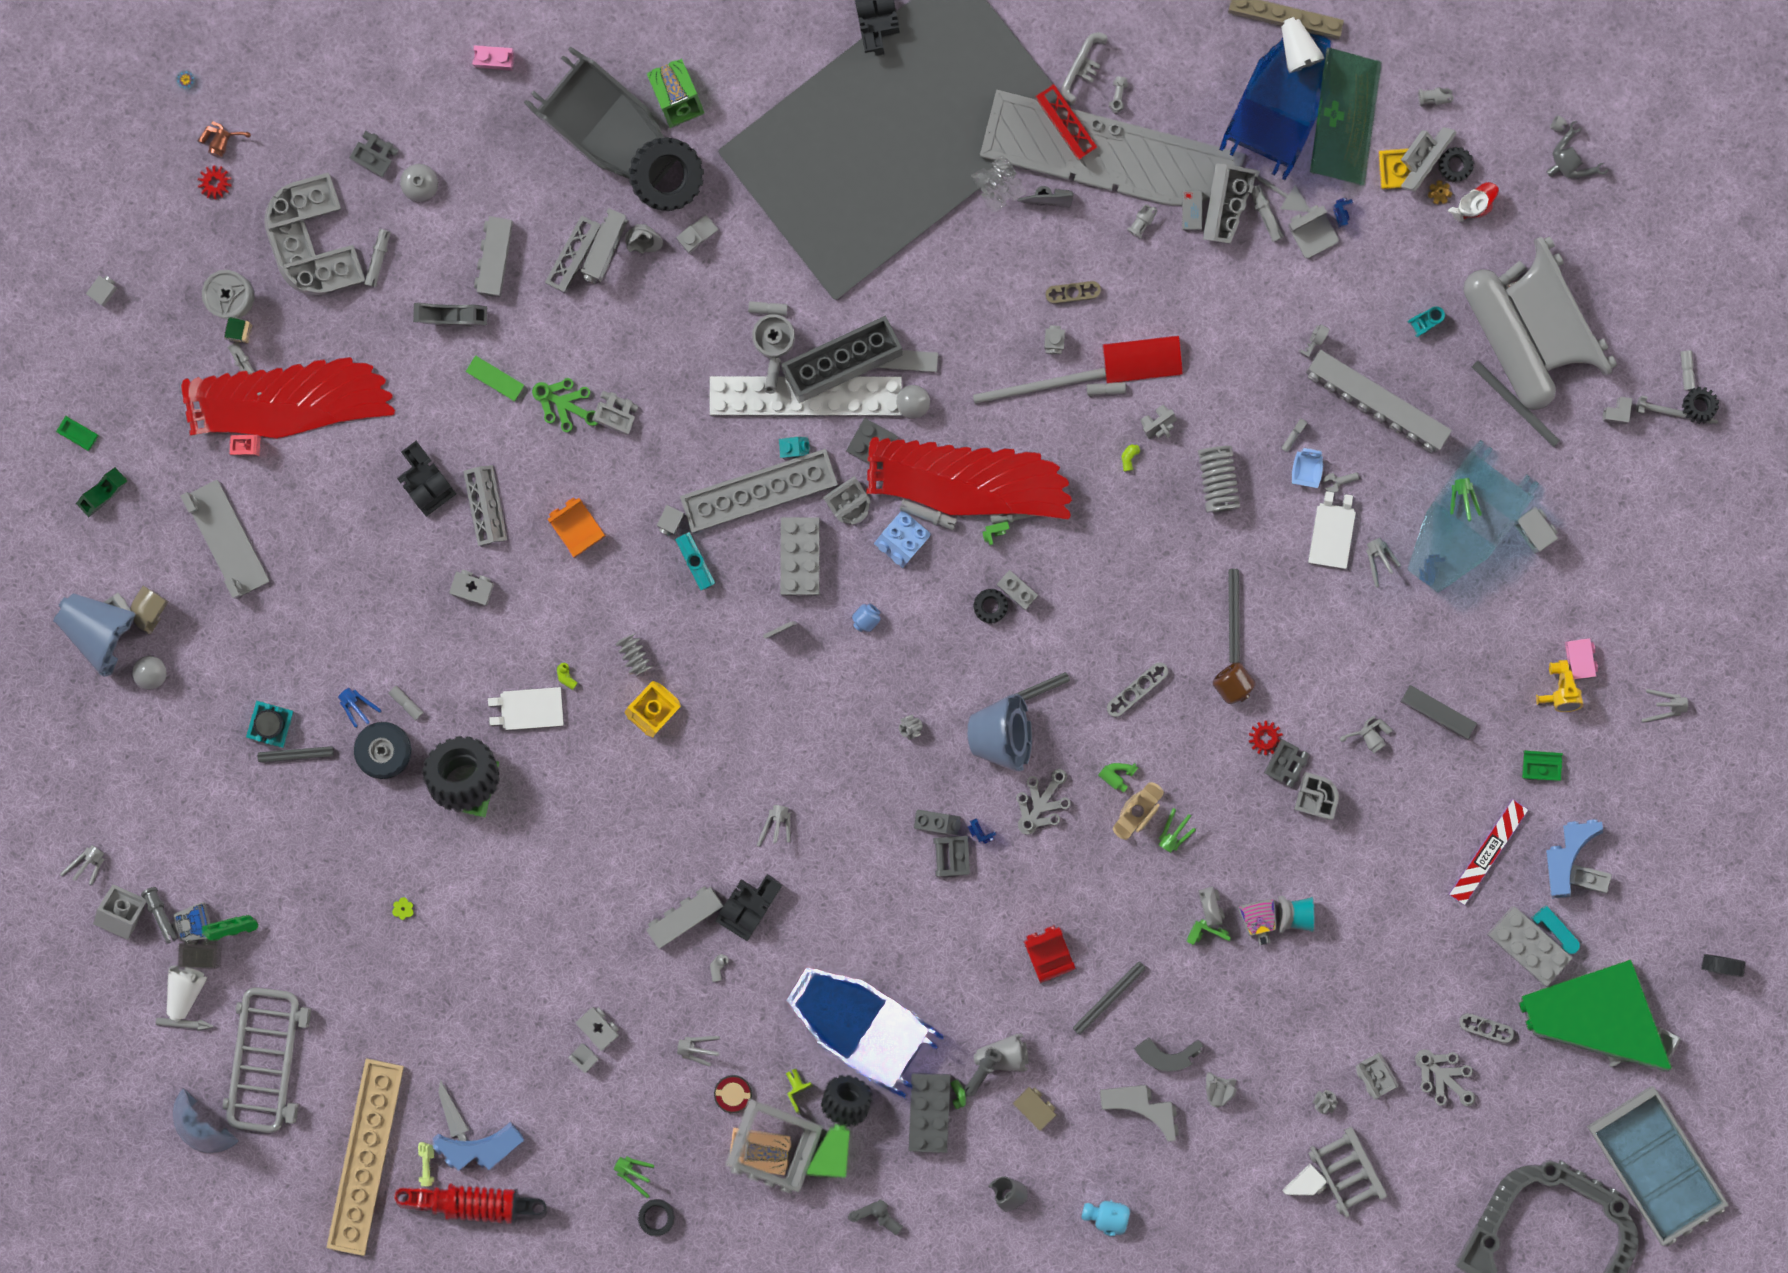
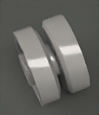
M770 314L760 318L752 332L753 343L757 351L769 358H780L786 355L792 349L795 341L794 329L791 323L785 317L777 314ZM773 333L776 334V340H772V338H770V335Z

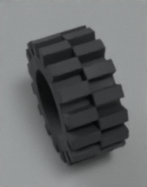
M1463 147L1447 149L1441 155L1438 163V169L1442 177L1454 183L1468 178L1474 168L1472 154L1470 155L1469 151L1464 150ZM1457 157L1462 160L1463 169L1461 171L1454 172L1450 169L1449 161L1452 158Z
M1701 387L1693 388L1682 401V408H1684L1682 412L1683 414L1687 413L1685 416L1687 419L1689 417L1692 418L1690 421L1692 423L1695 420L1697 424L1701 422L1703 424L1707 423V421H1710L1719 409V406H1717L1719 400H1715L1717 395H1712V390L1708 392L1707 387L1703 389ZM1697 399L1703 400L1707 404V410L1703 412L1697 410L1694 407V401Z
M990 588L985 589L974 600V612L983 622L996 623L1006 615L1008 601L1001 591ZM989 598L995 599L998 603L997 611L987 613L983 608L985 600Z

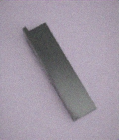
M1409 685L1400 701L1466 740L1470 739V734L1477 724Z

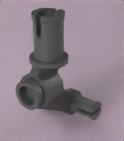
M881 1199L848 1214V1219L851 1222H857L872 1214L878 1219L879 1226H884L894 1233L895 1236L903 1227V1225L890 1217L887 1209L889 1205Z

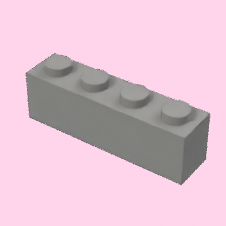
M489 216L488 221L484 223L483 232H486V238L481 241L480 251H483L482 259L479 258L477 270H480L479 277L475 278L474 288L477 289L478 294L501 297L513 226L512 220Z
M706 886L702 887L696 892V897L693 899L690 897L680 902L681 907L676 910L671 908L664 913L666 917L660 921L656 918L648 924L649 928L646 931L658 949L723 907V904L711 887L708 889Z

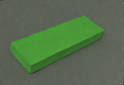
M476 355L465 371L514 402L525 386Z

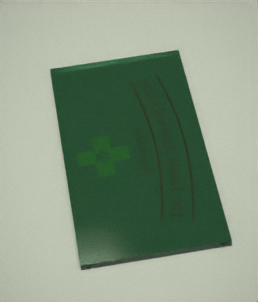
M1332 47L1327 48L1310 173L1360 186L1365 185L1381 61L1340 51Z

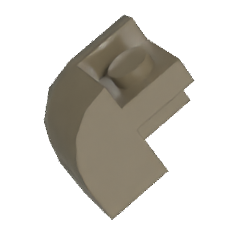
M143 585L130 606V610L136 613L133 623L147 634H151L161 618L159 616L169 601Z

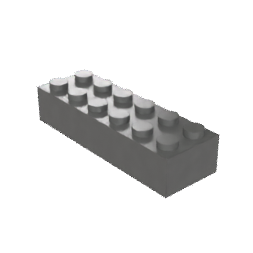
M885 315L782 363V371L798 403H802L902 356V346Z

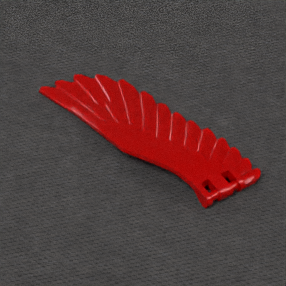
M351 357L336 359L327 364L324 359L316 360L306 367H303L301 364H295L284 371L282 368H275L268 372L258 370L252 374H248L247 371H240L232 377L229 373H225L218 378L214 375L203 380L197 377L191 382L188 378H185L181 384L183 404H186L187 411H185L187 423H190V436L212 432H231L281 438L348 420L392 416L395 410L386 401L391 400L393 395L391 392L380 388L386 383V379L382 375L372 373V365L353 363ZM199 402L200 409H194L193 403ZM203 420L204 428H198L197 421Z
M873 437L869 442L868 461H870L869 469H867L869 488L866 489V494H888L910 499L949 515L1028 514L1069 519L1071 516L1070 511L1064 504H1069L1072 498L1062 491V488L1069 485V481L1057 473L1060 466L1052 461L1041 459V453L1026 451L1015 454L1014 449L1008 448L992 452L988 447L971 451L970 447L954 448L953 445L937 447L936 442H927L920 445L918 440L905 443L904 439L891 442L889 438L879 441L878 437ZM877 462H883V469H877ZM877 481H883L882 488H876Z

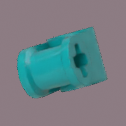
M1434 306L1414 316L1407 322L1412 325L1417 338L1441 323L1445 317V312L1441 307ZM1432 311H1439L1441 318L1433 320L1431 318Z

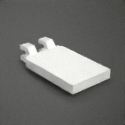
M1326 491L1324 504L1320 503V506H1317L1308 563L1346 569L1356 514L1354 509L1351 508L1353 496L1345 494L1343 506L1332 505L1334 493Z
M561 687L504 691L503 694H500L501 698H488V706L501 705L502 717L489 718L490 725H503V728H506V730L564 726Z

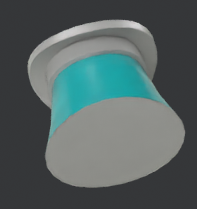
M1278 896L1280 934H1283L1285 929L1290 928L1313 933V897L1290 901L1284 896Z

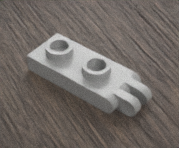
M1573 864L1570 884L1607 894L1612 874Z

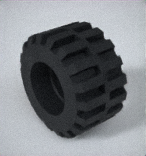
M839 1075L838 1078L833 1077L832 1081L829 1080L821 1102L822 1112L826 1114L825 1117L831 1119V1122L834 1124L838 1123L839 1126L846 1125V1127H851V1125L857 1126L859 1123H862L867 1118L873 1095L869 1085H865V1081H860L858 1077L855 1076L854 1078L851 1075Z

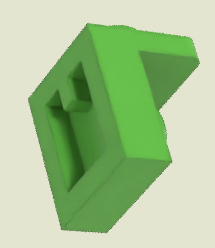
M1008 521L986 526V531L982 532L984 542H988L989 546L993 545L992 533L995 536L1006 534V530H1009Z

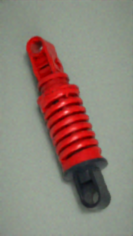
M450 1183L447 1190L440 1189V1187H435V1190L399 1188L394 1194L398 1207L418 1211H433V1214L443 1213L446 1220H458L460 1218L464 1221L466 1219L469 1221L475 1219L477 1222L481 1220L488 1222L490 1220L491 1223H495L496 1220L498 1223H503L505 1220L507 1224L515 1226L517 1218L543 1219L547 1215V1206L544 1200L540 1198L519 1197L518 1189H504L502 1197L501 1188H498L496 1194H494V1188H490L489 1193H487V1188L483 1187L480 1193V1187H475L474 1192H472V1186H468L466 1192L463 1185L456 1187ZM403 1194L409 1196L406 1202H400L399 1197ZM536 1205L544 1207L540 1213L534 1212L533 1208Z

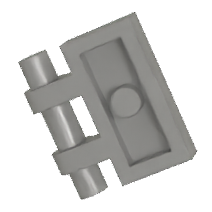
M602 391L600 398L605 399L606 404L598 403L592 421L628 435L635 416L628 413L629 410L636 412L638 405L632 403L627 398L624 400L617 397V394L613 392ZM613 404L621 406L622 410L614 408Z

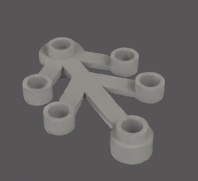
M1056 769L1051 775L1052 781L1041 798L1039 797L1037 787L1038 779L1034 776L1027 779L1034 808L1029 815L1026 804L1028 800L1027 794L1023 792L1017 794L1016 800L1020 805L1022 815L1018 821V828L1022 833L1031 834L1038 826L1057 825L1060 822V817L1057 814H1051L1046 818H1036L1043 811L1058 808L1067 809L1070 807L1071 803L1068 798H1061L1059 801L1047 803L1057 786L1066 781L1067 774L1064 770ZM1057 773H1061L1063 775L1062 780L1056 779L1055 776ZM1031 778H1034L1036 780V784L1034 786H1031L1029 784V780ZM1019 795H1025L1026 799L1024 802L1019 801ZM1062 800L1068 801L1067 807L1061 805ZM1052 816H1057L1058 821L1056 823L1051 822L1050 818ZM1026 821L1031 822V827L1028 829L1024 827V822Z
M1420 1050L1415 1056V1062L1421 1067V1090L1424 1092L1432 1090V1083L1429 1082L1430 1069L1435 1073L1436 1096L1434 1100L1436 1104L1444 1105L1447 1101L1444 1095L1445 1082L1460 1096L1459 1100L1463 1105L1471 1106L1475 1102L1474 1093L1469 1090L1465 1091L1450 1076L1463 1075L1464 1077H1469L1473 1073L1472 1068L1468 1065L1456 1068H1440L1435 1062L1448 1061L1450 1064H1455L1458 1061V1055L1454 1052L1433 1055L1429 1050ZM1452 1054L1456 1057L1453 1062L1449 1060V1056ZM1428 1056V1062L1423 1063L1422 1057ZM1466 1067L1470 1069V1073L1467 1075L1463 1073V1069ZM1424 1083H1429L1430 1088L1428 1090L1423 1089ZM1466 1095L1471 1096V1100L1469 1102H1466L1464 1100V1097ZM1439 1096H1443L1444 1101L1442 1103H1438L1437 1098Z

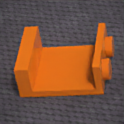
M573 497L565 503L566 507L561 510L557 508L549 514L550 518L547 520L575 558L606 536L581 499Z

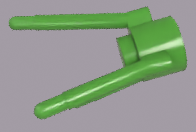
M1470 478L1454 480L1455 485H1451L1450 514H1454L1456 492L1458 491V495L1463 494L1468 521H1471L1469 493L1478 515L1481 516L1482 513L1473 490V483H1470Z
M1175 808L1172 809L1163 833L1159 837L1161 841L1158 844L1169 853L1173 850L1176 851L1196 831L1193 828L1179 841L1176 838L1191 818V815L1188 814L1173 835L1168 833L1166 836L1176 811Z
M628 1156L625 1159L620 1157L614 1167V1171L618 1172V1176L626 1180L646 1198H649V1194L626 1175L632 1174L649 1183L650 1180L632 1170L633 1165L630 1163L654 1168V1165L632 1159Z

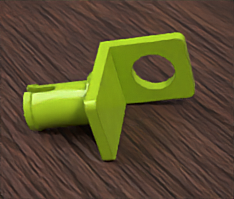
M793 1069L791 1071L794 1078L790 1071L786 1073L793 1088L787 1094L796 1113L799 1115L801 1113L793 1096L813 1087V1084L811 1082L803 1084L797 1069Z

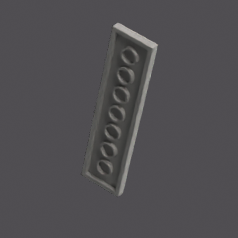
M823 449L682 495L680 498L691 532L694 533L838 485L827 451Z

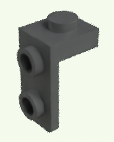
M917 810L914 828L958 835L961 826V816Z

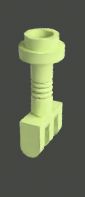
M420 1142L418 1144V1156L422 1157L423 1176L419 1177V1182H421V1186H432L434 1177L430 1176V1158H434L433 1145Z

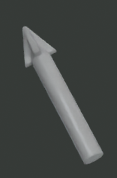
M156 1018V1025L193 1028L197 1029V1031L213 1028V1025L202 1020L174 1021L168 1018Z

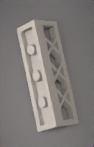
M581 215L545 283L566 293L591 248L601 224ZM583 221L592 225L587 234L581 235L580 226ZM581 239L582 244L579 250L572 252L570 246L572 241ZM571 255L572 262L570 266L563 269L561 263L563 257ZM562 272L563 279L559 285L551 282L554 274Z
M493 465L479 466L463 471L478 546L506 541L507 536ZM471 473H475V483L472 482ZM476 492L479 494L480 497L479 502H477L475 498ZM480 511L483 513L482 521L479 518ZM484 530L487 533L488 540H484L483 538Z

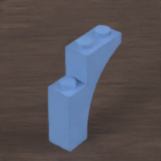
M1588 820L1584 824H1579L1577 821L1568 822L1567 825L1563 826L1566 848L1553 846L1550 847V850H1546L1552 899L1571 897L1570 874L1573 863L1580 850L1591 839L1603 833L1602 822H1598V820Z
M510 1122L493 1135L473 1141L454 1140L438 1133L433 1138V1148L438 1154L443 1153L447 1159L445 1161L452 1169L455 1167L459 1171L477 1156L475 1159L482 1168L485 1166L490 1170L523 1142L524 1138Z

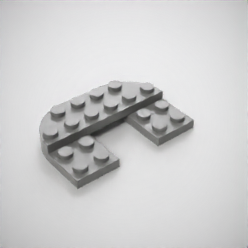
M329 173L296 181L282 187L269 201L264 216L266 233L282 277L292 288L307 295H325L332 291L365 282L353 245L315 255L304 220L341 209Z

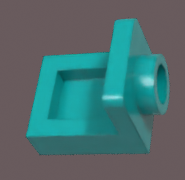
M808 437L779 439L780 458L808 455L810 450Z

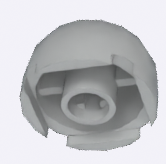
M425 164L411 165L404 170L401 176L400 186L402 192L408 199L414 202L429 200L438 190L439 181L437 175L431 167Z

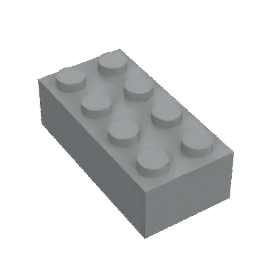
M781 517V595H819V518Z
M1512 906L1487 934L1546 987L1572 959L1568 953L1515 906Z

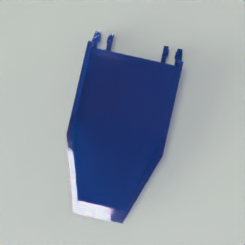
M1313 33L1309 34L1322 52L1324 60L1312 66L1289 73L1283 38L1265 56L1259 59L1219 147L1220 151L1225 149L1229 140L1235 143L1230 150L1231 156L1234 155L1238 145L1276 162L1272 171L1274 176L1277 174L1280 164L1287 167L1282 175L1283 180L1287 179L1302 152L1329 92L1328 78L1330 74L1331 40Z
M806 968L786 999L797 1016L806 1025L808 1031L817 1040L816 1042L819 1046L878 1086L903 1098L907 1096L905 1092L895 1087L899 1081L907 1088L913 1087L902 1076L924 1042L934 1049L938 1048L936 1043L927 1039L929 1034L932 1033L935 1037L942 1040L945 1037L936 1028L863 981L811 968Z

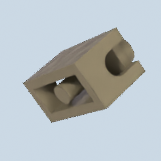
M1028 1087L1012 1103L1041 1131L1056 1116L1054 1113L1056 1108L1049 1101L1045 1103L1040 1098L1042 1094L1035 1087L1033 1089Z

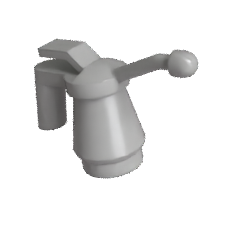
M1373 716L1364 723V727L1360 731L1341 736L1340 741L1344 742L1348 737L1361 735L1368 749L1374 754L1386 744L1384 739L1373 728L1378 726L1386 734L1393 730L1382 719H1378L1367 727L1368 722L1375 718Z

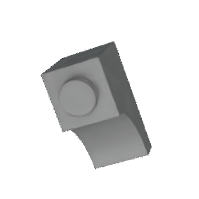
M705 215L699 221L690 225L676 239L690 254L717 232L718 228Z

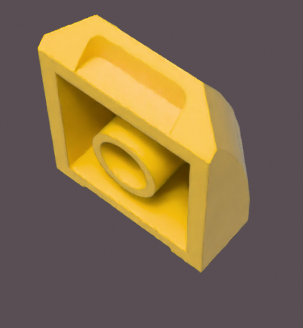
M652 681L627 707L624 713L628 720L632 721L645 735L653 738L681 705L679 700L661 683Z

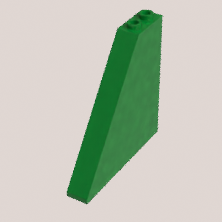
M1631 959L1521 996L1519 1007L1522 1013H1526L1528 1019L1525 1020L1527 1029L1532 1031L1534 1036L1664 1072L1671 1070L1668 1057Z

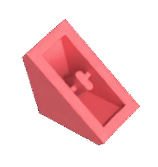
M231 435L230 455L259 456L261 437L258 435Z

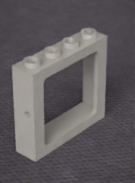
M749 1099L725 1165L731 1167V1172L739 1175L745 1172L748 1174L747 1178L758 1181L759 1178L764 1179V1184L775 1188L776 1184L780 1185V1190L790 1194L792 1190L799 1192L823 1126ZM757 1111L803 1128L802 1137L786 1178L775 1176L739 1162Z

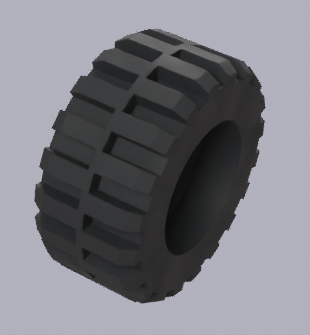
M664 137L648 141L643 144V147L638 148L635 152V157L631 159L630 163L632 164L628 174H630L629 182L633 187L632 191L642 203L653 209L674 211L675 209L684 208L686 204L694 201L693 198L698 196L700 192V186H703L704 180H702V175H704V169L701 166V158H698L697 152L689 144L679 139ZM662 156H671L677 159L683 167V181L676 190L671 192L658 191L649 180L651 164Z
M457 736L456 739H446L445 743L436 745V749H432L428 754L429 758L425 759V767H423L422 774L427 789L436 804L440 807L444 806L447 810L452 811L454 809L455 811L462 812V809L469 811L472 810V807L477 806L478 808L482 805L483 801L487 802L491 798L490 794L495 793L496 785L499 784L500 772L493 753L487 744H484L479 739L474 740L473 737L466 736V738H462V736ZM466 765L476 767L475 772L466 780L460 782L446 781L448 775L458 767Z

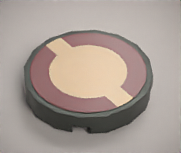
M728 1075L722 1078L716 1084L714 1090V1100L717 1106L728 1113H739L745 1110L749 1099L751 1100L752 1098L751 1086L743 1077L737 1075Z

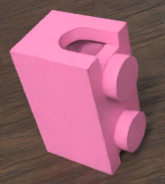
M474 45V68L513 70L514 51L512 48Z
M1590 638L1565 642L1569 671H1572L1573 680L1595 677V672H1598L1597 661L1593 660V653H1595L1594 642H1591Z

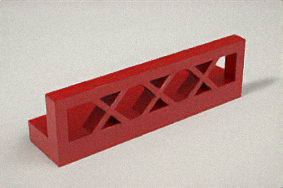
M1054 84L1035 96V99L1077 160H1080L1097 148ZM1053 90L1057 95L1056 104L1049 103L1045 94ZM1057 107L1065 108L1068 111L1067 120L1060 119L1057 114ZM1068 123L1076 124L1079 127L1078 135H1072L1067 129ZM1079 138L1087 140L1092 147L1083 152L1078 145Z

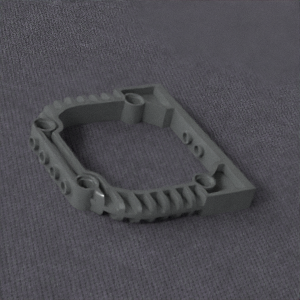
M1546 1160L1541 1165L1519 1167L1501 1180L1454 1265L1467 1273L1498 1272L1493 1253L1500 1247V1240L1496 1233L1515 1197L1523 1187L1535 1181H1539L1547 1186H1556L1563 1183L1600 1203L1604 1215L1617 1224L1618 1242L1603 1273L1628 1272L1637 1253L1638 1233L1633 1219L1628 1214L1629 1205L1626 1200L1619 1197L1620 1192L1612 1188L1609 1191L1604 1189V1184L1596 1179H1593L1591 1182L1586 1179L1587 1174L1577 1169L1575 1172L1569 1170L1570 1165L1561 1160L1558 1163ZM1549 1165H1553L1555 1168L1552 1175H1547L1545 1172L1546 1167ZM1616 1202H1621L1623 1206L1619 1212H1615L1613 1208ZM1487 1238L1494 1239L1492 1247L1488 1248L1485 1246Z

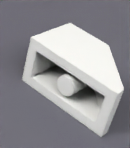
M1309 1164L1282 1191L1285 1194L1291 1195L1320 1194L1326 1188L1325 1183L1327 1181Z

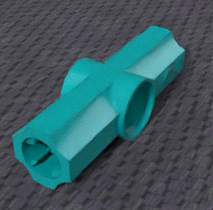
M688 532L676 538L675 541L700 591L716 584L691 533ZM694 556L699 557L701 560L700 565L697 567L690 565V559Z

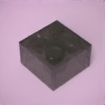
M184 940V943L178 944V967L220 968L222 966V944H217V940H203V943H198V940Z

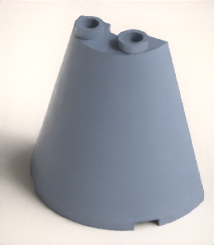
M74 593L68 599L64 597L59 604L61 609L54 617L53 622L60 627L100 675L104 677L112 675L118 658L112 655L121 634L130 629L136 613Z
M184 1088L180 1091L173 1107V1122L178 1135L188 1146L200 1152L217 1153L225 1151L239 1142L226 1128L218 1132L208 1123L199 1124L197 1122L198 1114L191 1108L197 1100Z

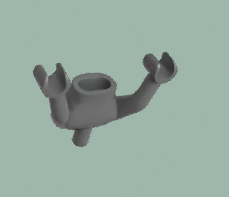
M1573 121L1570 124V130L1555 147L1552 155L1556 165L1546 170L1550 177L1559 171L1568 179L1587 177L1597 173L1606 174L1609 169L1605 172L1600 171V166L1604 163L1598 164L1597 167L1576 171L1583 164L1581 158L1573 147L1564 148L1574 134L1581 131L1582 127L1578 130L1573 129V125L1578 121Z

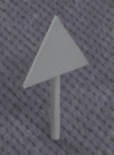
M1257 177L1258 181L1286 198L1280 209L1308 212L1309 207L1296 185L1287 195L1261 177Z

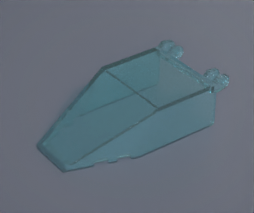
M1482 440L1469 451L1428 508L1407 568L1410 573L1437 593L1490 557L1534 498L1533 494L1539 485L1535 481L1526 493L1521 488L1529 480V475L1526 474L1517 486L1487 464L1485 459L1493 450L1491 447L1486 449L1481 458L1475 455L1483 445ZM1470 478V483H1473V490L1482 515H1478L1469 493L1471 521L1467 519L1463 494L1458 495V491L1456 492L1454 514H1450L1451 485H1455V480Z

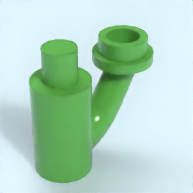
M1111 763L1106 765L1098 776L1115 790L1118 788L1124 792L1128 786L1123 783L1124 779L1114 771L1124 770L1127 771L1126 775L1132 776L1138 767L1135 763L1133 765Z

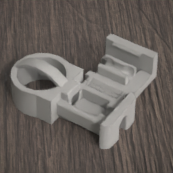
M1322 324L1317 325L1309 339L1311 344H1307L1309 347L1305 348L1307 351L1301 349L1299 353L1309 357L1315 344L1322 345L1330 329Z

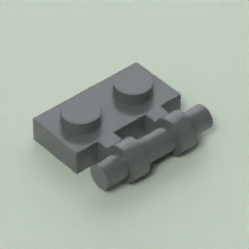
M365 131L362 137L368 140L366 145L358 142L349 158L383 178L392 163V160L388 159L387 155L390 153L396 156L399 149L395 148L389 141L385 142L378 138L377 134ZM374 144L383 149L381 153L371 149Z
M1281 739L1264 774L1280 782L1287 776L1288 780L1285 785L1292 788L1295 781L1298 782L1303 766H1306L1308 762L1306 760L1309 753L1302 751L1299 757L1296 755L1299 748ZM1292 761L1297 762L1293 771H1288Z

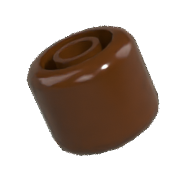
M1239 662L1227 666L1212 681L1213 687L1227 704L1245 701L1250 697V693L1255 687L1254 679Z

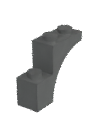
M414 303L413 322L439 326L487 325V306Z

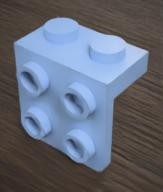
M901 511L881 533L874 544L896 564L904 568L930 537V532L906 512Z

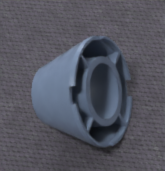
M1011 694L972 714L969 718L967 729L968 743L973 755L1013 771L1024 770L1023 765L1028 764L1032 747L1031 721H1027L1025 713L1028 711L1024 699L1019 694Z

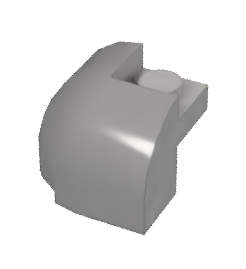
M1305 772L1299 787L1294 810L1333 820L1339 797L1336 786L1325 777Z

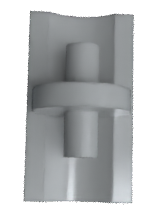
M1164 405L1157 408L1156 413L1159 418L1153 421L1149 415L1141 419L1144 427L1143 430L1148 439L1154 435L1158 438L1163 435L1170 438L1169 431L1174 428L1172 423L1177 421L1173 410H1169Z

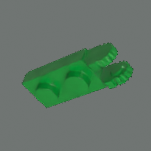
M244 915L202 926V934L209 941H216L222 937L234 936L243 931L250 933L258 929L259 924L251 915Z

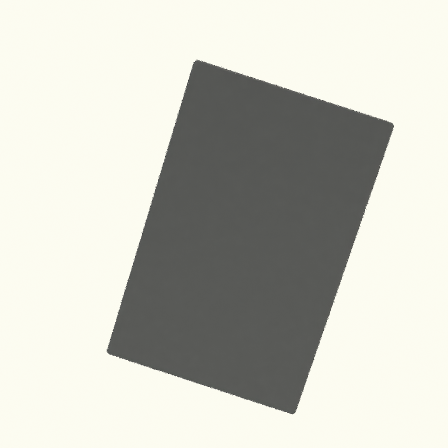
M910 0L896 11L900 33L882 36L884 54L875 56L874 52L865 53L861 38L719 149L718 152L832 299L837 300L1010 165L979 157L996 90L1035 99L1036 95L1053 85L987 0ZM1051 90L1045 94V97L1049 103L1056 104L1057 95Z

